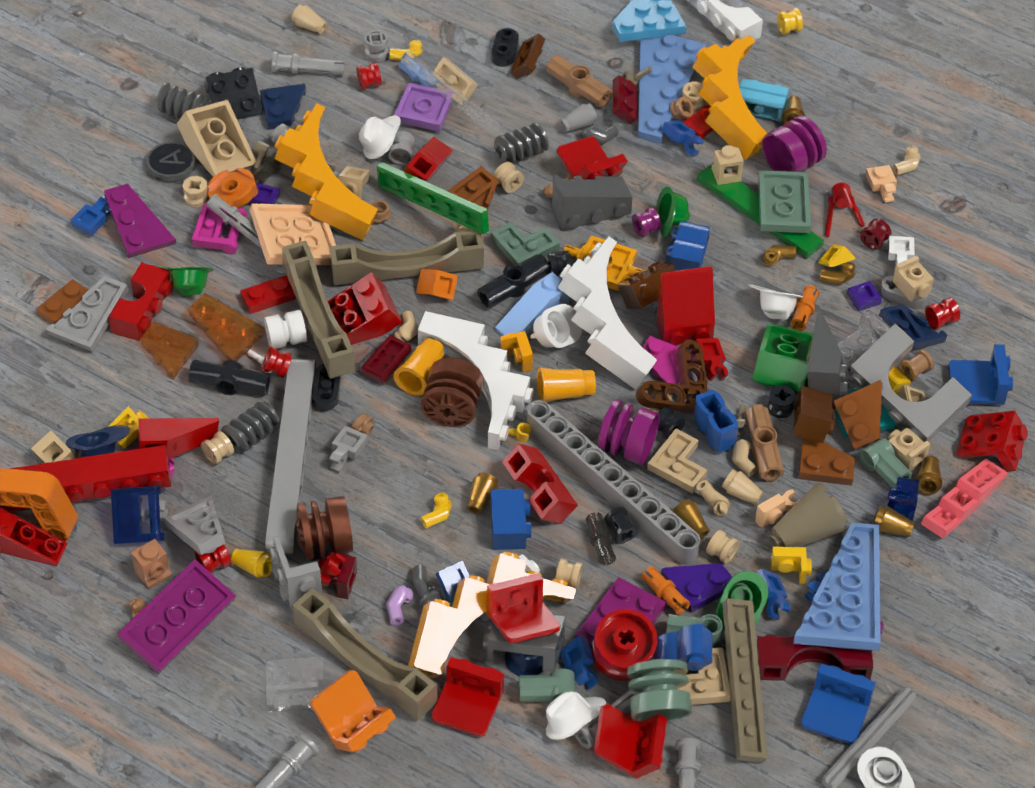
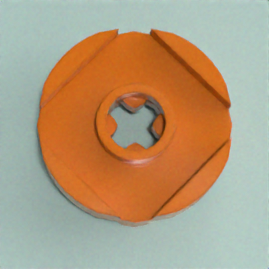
M236 168L237 172L229 173L228 170L218 173L208 184L209 192L207 193L209 199L214 194H217L218 197L231 207L241 208V206L247 204L258 194L253 174L243 168Z

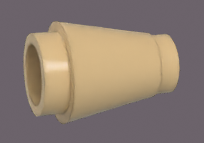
M299 4L291 17L296 26L322 34L327 27V22L307 5Z
M734 469L729 473L722 485V488L727 490V494L754 505L757 504L764 492L741 471L737 472Z

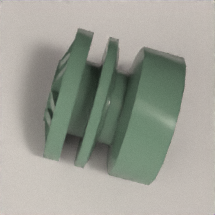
M656 659L637 663L627 668L628 678L632 679L628 683L629 689L642 692L630 698L631 717L633 720L642 721L660 713L669 721L692 714L690 693L684 690H677L689 684L688 676H685L688 672L686 662Z

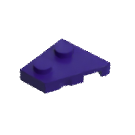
M722 563L665 567L661 570V575L666 580H671L676 585V590L690 601L688 610L691 613L722 597L724 588L733 577Z

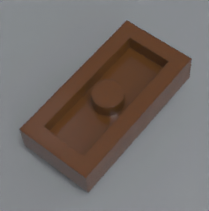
M540 33L523 41L510 72L516 79L524 75H530L535 70V64L542 53V47L545 42V38Z

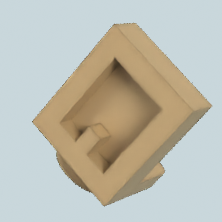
M346 166L339 174L338 179L347 189L362 200L363 187L370 178V170Z

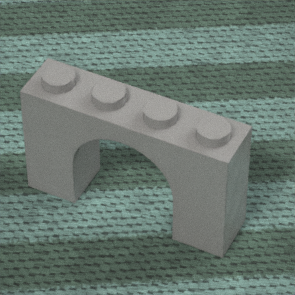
M894 324L851 365L850 378L859 388L881 380L883 384L881 405L889 411V416L896 423H902L906 428L910 429L923 442H929L970 402L972 394L952 377L939 391L927 400L911 402L899 397L889 384L888 374L912 350L914 340Z

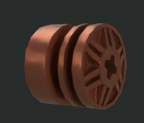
M441 358L435 361L430 367L427 386L424 389V395L421 400V410L424 415L442 426L462 427L471 423L476 414L478 398L483 386L481 371L474 364L459 358Z
M344 496L325 499V511L323 512L319 511L316 501H310L311 514H307L304 502L297 503L296 530L299 545L305 554L306 560L314 559L313 546H317L319 557H325V544L329 543L334 553L353 552L351 525Z

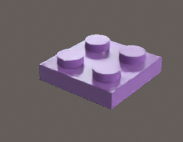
M408 83L395 115L400 117L401 124L440 132L454 101V92Z

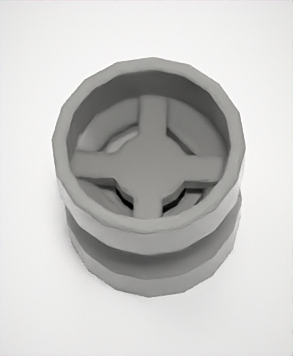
M372 30L366 33L364 37L366 59L372 63L385 61L388 57L387 34L381 30Z
M406 131L396 132L388 154L390 161L394 164L407 165L412 160L415 138L411 133Z

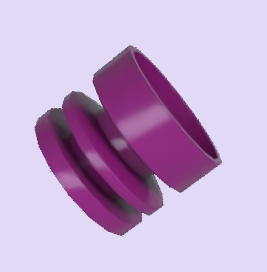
M803 115L796 116L782 127L767 133L762 140L764 157L773 171L804 172L806 168L821 162L827 153L826 140L816 123Z
M615 399L603 418L599 432L598 447L606 454L610 450L611 455L615 457L625 447L624 460L643 466L651 452L657 435L660 413L641 407L636 416L633 417V404L627 403L624 407L623 401Z

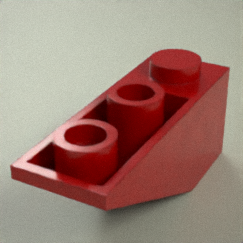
M433 137L417 152L403 172L429 182L453 150Z
M138 418V449L165 445L168 458L170 459L200 447L201 443L205 440L213 439L214 434L218 432L219 418Z
M0 507V553L57 566L68 543Z

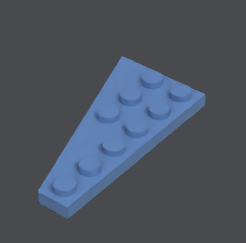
M671 34L663 37L640 39L639 72L649 66L652 68V72L639 80L638 138L658 144L662 143L666 135L661 131L664 122L672 121L674 118L670 110V104L672 101L683 97L684 85L691 82L696 73V70L693 68L697 60L696 54L703 47H707V44Z
M851 523L837 555L832 560L829 571L826 572L813 598L809 611L806 612L800 629L797 630L794 636L793 644L880 650L879 525Z

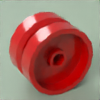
M617 609L608 613L599 622L591 646L597 669L606 677L617 681L632 680L628 678L627 668L637 663L652 660L658 643L657 631L651 620L641 612L632 609Z

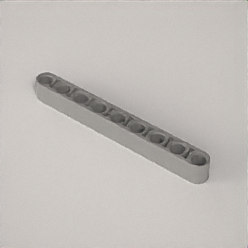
M291 359L287 371L266 532V552L270 553L269 548L273 547V537L279 536L284 553L294 554L297 537L295 519L297 503H301L313 405L312 388L316 360Z
M535 400L528 405L526 423L531 425L530 433L615 508L624 507L628 513L627 518L678 563L691 565L696 562L700 545V537L696 531L548 403L542 400Z

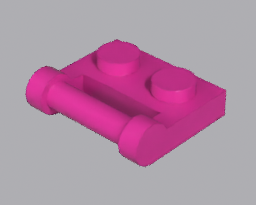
M204 203L192 237V246L222 250L226 254H235L238 248L237 239L240 232L231 225L228 238H221L225 223L222 221L223 218L206 207V203ZM238 208V212L247 218L248 213L246 210Z

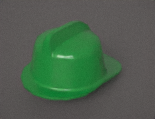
M670 187L663 188L657 200L656 212L661 220V235L666 237L671 227H679L681 221L687 222L690 218V213L688 211V201L683 195L673 192Z
M157 266L170 270L175 290L185 296L201 294L203 288L206 287L208 272L214 271L213 268L209 267L172 268Z
M742 571L734 575L727 583L717 608V617L722 621V629L725 631L722 603L726 598L753 601L756 626L768 598V586L764 578L758 573Z

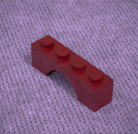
M766 635L757 637L760 680L785 681L788 673L795 666L806 662L836 666L842 671L854 675H862L871 680L874 667L872 650L793 644L794 636Z

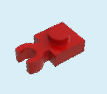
M696 339L695 341L702 347L704 365L707 367V379L712 381L717 373L720 380L723 381L728 376V370L723 365L726 357L719 339Z
M334 553L331 557L328 555L317 562L320 568L321 587L328 586L334 577L341 572L338 567L346 558L338 553Z

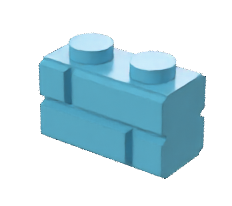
M742 78L740 92L751 114L755 117L782 122V114L787 104L789 88L778 84L772 85Z

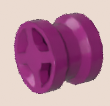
M652 207L646 209L642 214L636 213L632 215V225L640 237L647 236L650 231L657 232L661 229L660 217Z

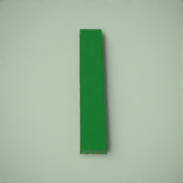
M382 162L377 165L378 187L478 233L485 234L489 231L488 209Z
M711 165L697 174L698 182L760 225L759 194L741 181L718 185ZM812 231L810 233L770 232L788 246H796V251L806 259L820 249L824 243V240Z

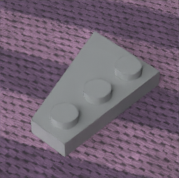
M104 276L82 296L83 299L72 309H67L63 313V317L55 325L51 324L45 329L47 334L93 352L110 323L109 315L119 298L124 299L129 290L128 285Z
M212 496L164 517L166 527L200 555L211 553L217 547L226 544Z

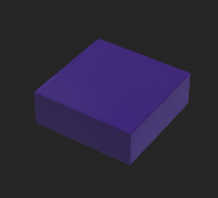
M257 183L258 194L248 202V206L252 204H276L280 196V189Z
M871 281L849 287L847 290V295L858 311L881 304L882 298Z

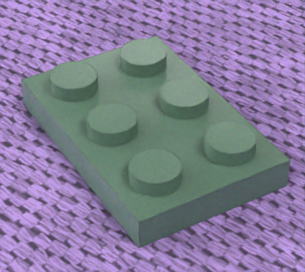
M759 170L760 231L810 233L811 214L808 172Z

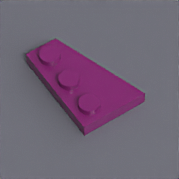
M128 183L104 190L105 199L128 258L176 244V239Z

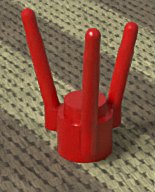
M845 182L833 185L831 188L832 196L827 198L829 205L825 231L826 237L830 236L834 205L839 208H852L860 226H865L854 196H852L850 186Z

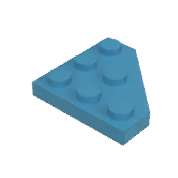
M632 0L613 20L612 29L619 42L663 37L669 34H685L686 25L671 0Z

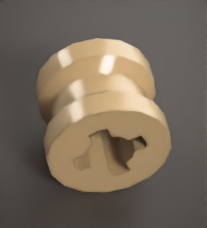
M689 82L683 87V97H687L691 101L694 108L693 112H697L705 107V100L699 95L704 85L699 82Z
M511 162L501 164L494 173L498 184H502V188L507 193H513L518 190L524 182V175L520 171H516V167Z
M191 176L183 182L184 201L187 205L201 207L204 203L208 202V188L204 178Z
M221 431L215 433L213 439L205 440L201 443L203 453L214 465L219 464L224 456H231L234 453L231 441Z
M718 530L709 541L706 552L711 556H718L722 563L727 564L736 554L740 541L736 538L730 539L727 537L726 532Z
M561 558L555 579L566 581L570 587L577 590L581 579L583 563L576 562L572 564L568 563L566 559Z

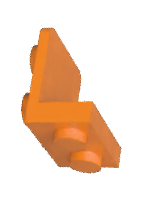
M354 670L347 671L316 695L310 702L311 707L335 747L349 752H357L363 749L371 737L387 730L389 723L396 718L391 708L376 705L359 674Z

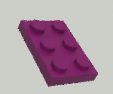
M618 577L578 630L575 638L579 635L586 637L591 648L599 622L608 613L617 609H632L641 612L654 625L665 610L666 602Z

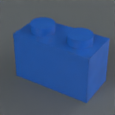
M524 489L491 490L493 550L526 549V538H531V522H526L525 516H530V502L524 500Z

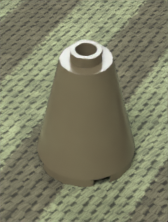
M818 483L814 485L771 528L772 535H770V539L775 547H801L849 529V526L844 525L848 520L842 507L834 495L828 497L824 491L828 488L824 484Z

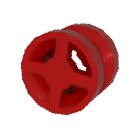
M376 62L371 63L369 67L359 66L356 68L358 82L362 90L368 89L370 85L380 86L382 84L380 70Z
M271 346L264 357L262 371H272L278 377L283 378L290 366L292 354L289 352H278L277 348Z

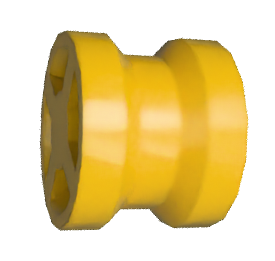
M791 9L788 13L785 11L778 12L777 24L781 34H789L792 30L795 32L802 31L803 19L799 9Z

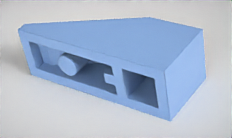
M551 272L535 283L497 324L495 331L501 336L523 331L528 335L534 330L536 318L542 315L546 309L559 304L569 305V296L557 288L562 280Z

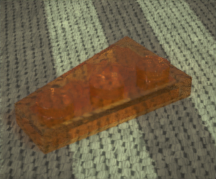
M206 293L188 308L190 317L227 360L237 362L265 334L264 326Z

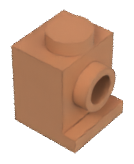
M156 539L131 552L134 571L148 589L173 576L169 570L167 553Z

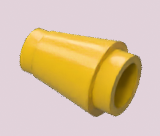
M239 548L233 551L231 556L232 564L257 578L268 577L271 574V564L273 562L268 552Z

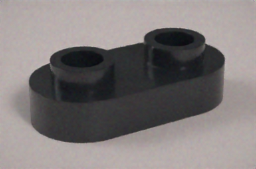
M504 28L496 33L491 50V61L494 65L507 67L514 62L519 45V34L517 31L511 28Z
M324 364L318 366L315 370L312 402L317 409L331 410L339 401L341 376L328 380L330 377Z

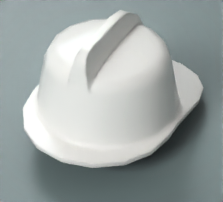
M389 116L383 120L377 117L367 119L359 132V140L364 147L363 153L366 158L377 159L390 149L400 126L401 120L399 116Z
M748 284L749 287L760 291L761 309L771 319H788L795 309L798 298H803L801 295L781 293Z
M559 304L546 309L534 321V333L530 336L531 339L537 338L538 342L547 348H562L575 343L582 334V328L571 321L577 311L567 304Z
M572 691L563 693L551 701L547 707L546 715L549 723L546 727V735L550 739L561 740L575 734L585 724L600 715V708L606 704V701L600 697L583 698L579 693Z
M874 747L861 755L858 761L857 772L865 788H915L913 779L903 760L894 751L886 747Z

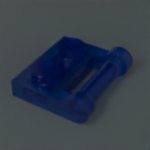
M161 486L111 489L114 544L150 542L153 539L164 541V532H161L159 505ZM148 495L150 533L143 534L140 496Z

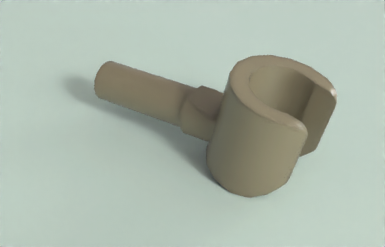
M649 66L634 75L624 72L622 77L637 85L638 80L652 72V68Z
M258 141L254 147V154L258 155L253 167L255 172L259 171L264 159L270 157L269 144Z
M740 405L737 435L744 434L745 405Z

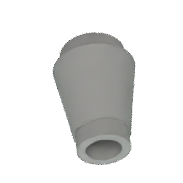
M583 103L560 119L564 131L569 132L592 126L593 122L597 121L598 118L593 106L590 103L586 105Z

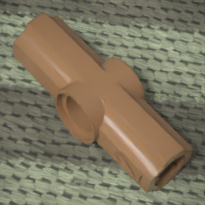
M556 54L550 59L546 67V72L569 86V93L573 96H584L597 106L603 108L608 104L613 95V90L590 76V69L584 65L575 66L562 56Z
M762 404L752 405V407L745 410V419L752 442L751 453L756 458L760 478L766 481H776L777 478L784 474L776 442L777 432L772 427L768 408L762 406Z

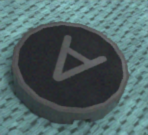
M164 142L156 145L147 156L149 173L154 178H161L163 182H178L186 179L196 167L195 155L186 144L180 142Z

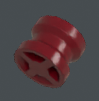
M880 218L873 219L868 227H865L860 232L861 241L865 246L873 250L879 249L883 241L888 240L889 236L892 235L890 226Z

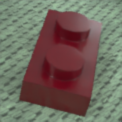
M618 75L613 79V114L632 124L637 120V86L632 81Z

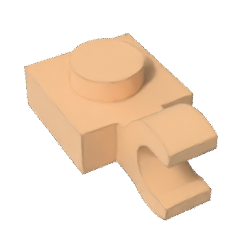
M890 165L866 168L865 176L872 192L880 191L884 203L894 202L895 199L892 193L896 192L897 180Z
M788 490L783 496L777 494L757 505L755 522L761 529L769 524H776L783 517V513L789 511L797 503L790 501L794 498L795 491Z

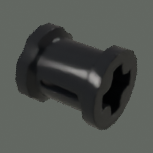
M624 507L615 508L604 517V522L606 525L611 526L615 533V540L620 544L632 540L637 535V528L635 525H631L627 518L628 513Z

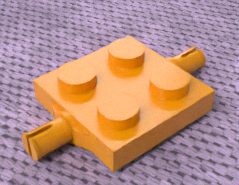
M591 235L587 243L580 249L566 244L564 251L568 250L571 257L584 261L587 256L593 257L590 254L598 242L603 244L605 239ZM616 243L607 265L608 288L619 291L618 285L624 282L628 276L645 271L633 266L637 258L636 249Z

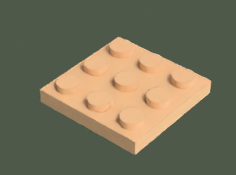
M251 205L249 211L267 264L283 265L282 247L307 241L315 264L331 265L330 246H336L329 224L309 215L313 205Z

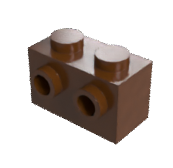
M662 261L653 263L648 266L647 270L642 273H634L627 277L628 280L619 284L618 288L626 307L641 309L658 300L661 273L675 271L673 264H662Z
M802 386L794 407L793 435L802 437L809 442L824 443L826 435L832 434L835 425L833 417L836 406L832 405V394Z

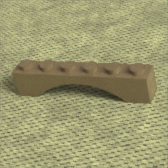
M474 230L455 232L433 245L404 252L376 251L357 244L330 246L333 284L356 283L371 272L379 280L419 276L421 269L444 272L484 268V246L481 233Z
M307 241L283 246L284 270L330 379L355 372L353 348L346 332L341 329L330 309Z
M311 588L292 605L294 624L352 670L356 671L362 678L417 721L437 703V684L417 668L400 664L375 649L350 626L333 603L315 589Z

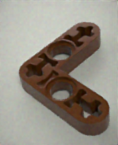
M687 340L681 344L676 351L680 384L646 381L636 390L635 396L639 404L647 408L662 409L669 407L673 411L694 413L696 395L708 391L702 347L693 340ZM688 371L695 373L697 382L692 381L688 377ZM667 392L674 393L677 397V402H672L668 398Z

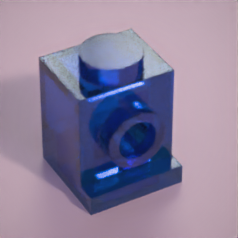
M897 477L895 488L890 487L887 506L913 521L918 501L919 480Z

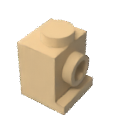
M727 145L722 150L715 151L711 169L718 185L740 182L742 180L744 160L739 147ZM732 169V173L724 174V170Z
M916 255L896 265L892 282L910 301H913L919 297H925L931 292L934 278L919 263V258Z
M908 428L901 432L898 429L894 430L887 439L894 449L895 456L910 471L922 464L924 458L928 456L930 443L928 441L923 442Z
M49 431L31 448L43 463L76 458L73 452L52 431Z

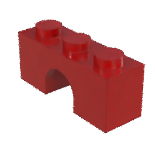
M143 262L140 263L131 278L133 297L139 299L128 301L119 298L109 315L111 333L140 341L144 333L150 330L152 319L155 314H159L163 300L171 294L173 288L168 269Z
M518 443L502 461L515 481L525 484L534 492L528 501L542 520L562 524L578 506L538 448Z

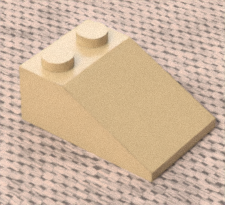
M228 100L185 111L177 122L186 145L213 177L225 170L231 173L236 172V168L246 169L255 165L254 155Z

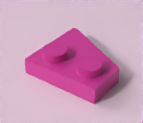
M649 336L642 348L657 359L650 369L657 380L662 379L666 383L680 384L676 357L678 347Z

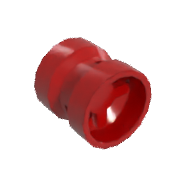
M951 297L942 300L940 304L933 303L925 308L926 319L933 329H939L947 322L952 324L960 320L959 306Z
M224 544L208 554L200 555L197 551L194 552L195 559L211 574L219 567L225 568L232 564L229 552Z

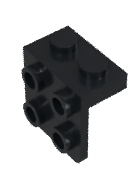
M239 67L226 73L214 72L205 77L206 93L209 92L212 104L228 100L236 119L256 116L262 113V105L252 67Z

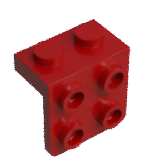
M593 136L560 145L556 150L572 179L574 176H581L583 180H594L595 176H619L628 162L624 154L608 158L597 139Z
M1015 410L970 415L966 418L956 453L960 458L997 455L1006 472L1016 471L1018 462L1022 458L1024 441L1028 437L1027 427L1022 423Z
M539 573L487 585L486 613L510 643H520L524 640L548 636L560 631V623L543 603L544 579Z
M450 657L446 665V683L432 712V721L478 737L485 736L504 693V673L492 667L485 668L473 664L466 659Z
M605 704L600 708L594 752L601 759L636 779L660 769L662 763L667 718L658 713L639 722L610 704Z

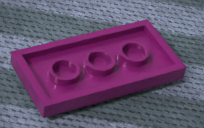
M194 559L118 632L117 637L159 674L235 600L236 595Z

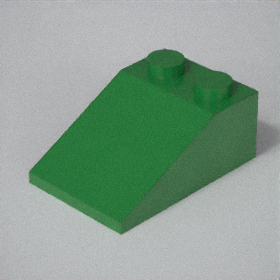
M767 323L752 380L758 381L759 384L764 386L786 385L795 392H800L802 386L805 387L813 334Z

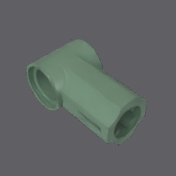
M885 438L875 441L859 452V458L863 466L869 471L876 470L893 489H901L912 477V472L895 456L892 445Z
M707 614L701 618L669 615L666 633L678 632L683 627L692 624H703L709 631L713 632L712 648H719L721 646L723 626L721 619L716 615Z
M557 669L551 672L550 675H520V702L553 701L565 692H576L574 672L569 669Z

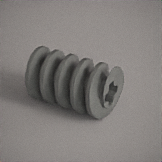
M168 82L162 85L157 97L158 110L161 113L176 116L178 119L182 117L185 111L211 104L210 99L204 102L203 95L199 94L196 96L193 91L187 94L186 89L182 88L179 91L178 86L174 85L171 87Z
M537 123L524 126L521 130L516 129L512 133L507 132L504 136L499 135L494 141L495 154L500 165L507 162V159L512 164L515 163V155L520 161L524 159V153L527 157H531L532 149L536 154L541 153V147L544 151H547L549 148L547 135Z
M260 401L255 403L253 407L248 408L245 413L240 414L237 419L231 420L229 425H224L221 432L229 438L234 447V453L238 454L239 447L243 451H248L249 445L247 441L255 446L257 444L256 437L263 440L265 438L264 431L268 434L273 433L272 425L280 428L281 421L273 407L266 402Z

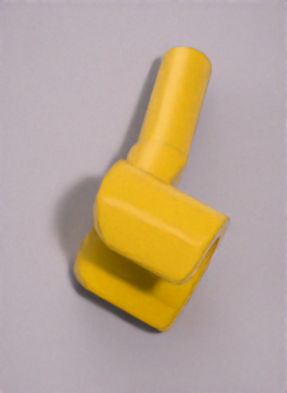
M524 422L520 423L517 429H509L508 435L514 436L519 442H527L531 432V425Z

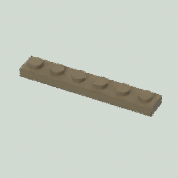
M726 598L722 604L736 760L763 763L767 759L753 601Z

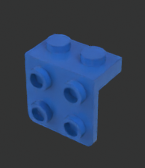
M994 344L990 361L951 360L949 362L950 379L952 377L955 378L972 394L968 404L1005 405L1008 391L1013 389V376L1008 374L1010 370V355H1006L1005 345Z
M821 663L812 695L801 721V726L812 732L852 745L860 733L872 700L876 682L869 680L865 676L854 675L842 671L836 666H828Z

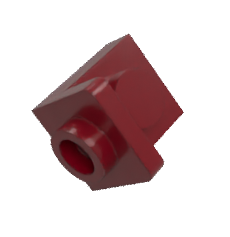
M330 552L329 556L331 557L334 552ZM338 553L346 559L339 565L338 568L341 572L334 577L333 585L337 586L338 598L348 599L357 575L356 557L349 554Z

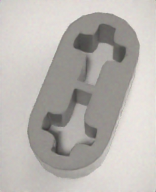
M887 276L882 280L880 293L886 300L903 304L912 309H921L926 305L928 295L910 301L892 282L894 276Z

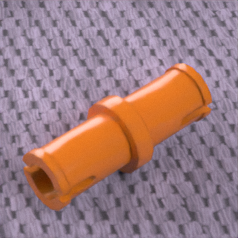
M805 286L802 293L803 298H800L796 303L795 313L790 322L791 327H794L796 323L795 330H805L809 317L814 314V304L819 296L818 289L814 292L815 286Z
M654 566L648 567L646 571L653 578L643 572L641 579L655 591V596L664 600L677 615L683 614L685 610L678 603L688 609L690 601L676 590V585L671 580H666Z

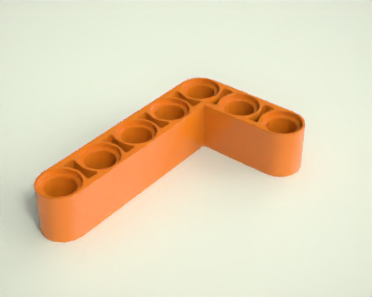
M0 468V505L31 508L44 531L67 542L79 517L59 480L46 472Z

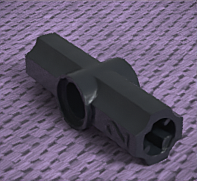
M536 254L519 265L510 264L506 266L503 270V275L477 290L481 303L486 308H492L508 297L517 298L522 296L525 292V287L550 273L547 259L542 254Z
M192 360L188 376L189 382L214 386L225 395H234L237 391L265 396L268 394L271 381L270 373L244 369L240 363L233 360L224 361L222 364Z

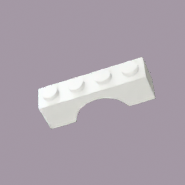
M687 0L710 20L714 27L725 34L728 40L733 42L737 38L742 39L748 35L754 40L761 37L763 20L749 7H731L719 0Z

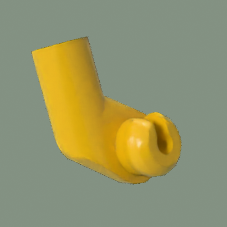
M412 40L410 48L406 50L391 48L390 60L403 61L402 59L406 56L413 60L422 54V42Z
M443 492L436 494L433 511L420 517L425 529L439 524L449 517L452 502L449 500L448 494Z

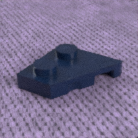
M305 83L260 90L268 130L275 129L281 124H285L288 127L293 125L295 114L301 106L302 96L306 94Z
M903 304L882 308L879 313L880 319L888 330L896 324L914 340L912 350L944 343L948 336L943 330L937 333L928 327L929 321L916 315Z

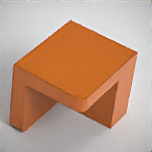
M421 269L416 293L453 300L458 275L440 270Z

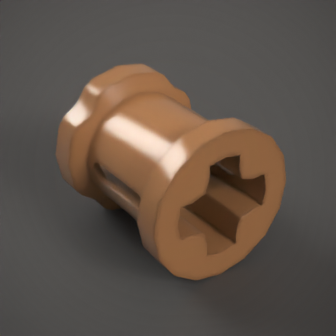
M921 349L911 359L902 360L899 363V367L902 373L911 381H914L922 372L931 371L934 368V361L926 350Z

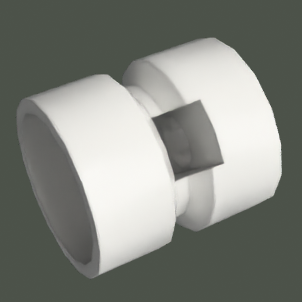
M300 310L286 312L282 318L278 314L264 317L265 331L270 347L278 349L286 347L287 342H290L292 345L307 342L305 323Z

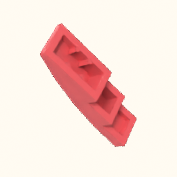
M986 458L959 478L956 487L944 495L939 505L924 516L921 525L944 539L990 496L1006 478L1008 472Z

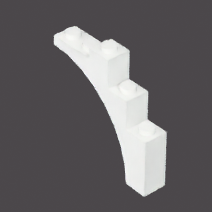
M608 237L603 244L600 242L596 244L590 253L593 256L592 258L587 256L584 261L578 258L573 266L567 264L559 276L563 280L557 288L577 302L573 308L577 312L571 321L591 334L587 341L591 345L585 354L636 390L657 359L642 348L630 335L617 316L610 300L607 287V265L610 254L617 242Z
M425 311L418 328V345L426 338L438 340L444 346V357L466 360L474 364L483 375L482 391L488 401L491 412L488 448L498 450L501 441H506L508 437V422L514 420L516 412L523 413L526 403L530 404L532 401L534 389L530 388V377L509 372L511 362L507 361V350L487 346L488 336H485L484 324Z

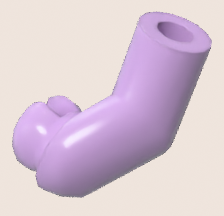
M405 586L396 587L387 600L386 607L391 625H400L404 622L401 606L403 602L409 603L410 599L413 598V592L410 588Z

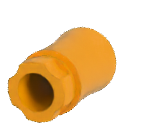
M426 338L416 347L405 363L394 372V380L399 388L415 396L424 394L430 367L435 361L441 359L445 353L441 342Z
M541 367L537 370L538 398L546 403L561 399L581 398L584 395H593L596 392V379L593 370L549 369Z

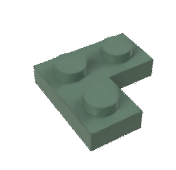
M510 222L491 231L490 239L513 264L517 265L536 254H542L545 257L548 253L560 250V242L546 227L524 237L516 226Z

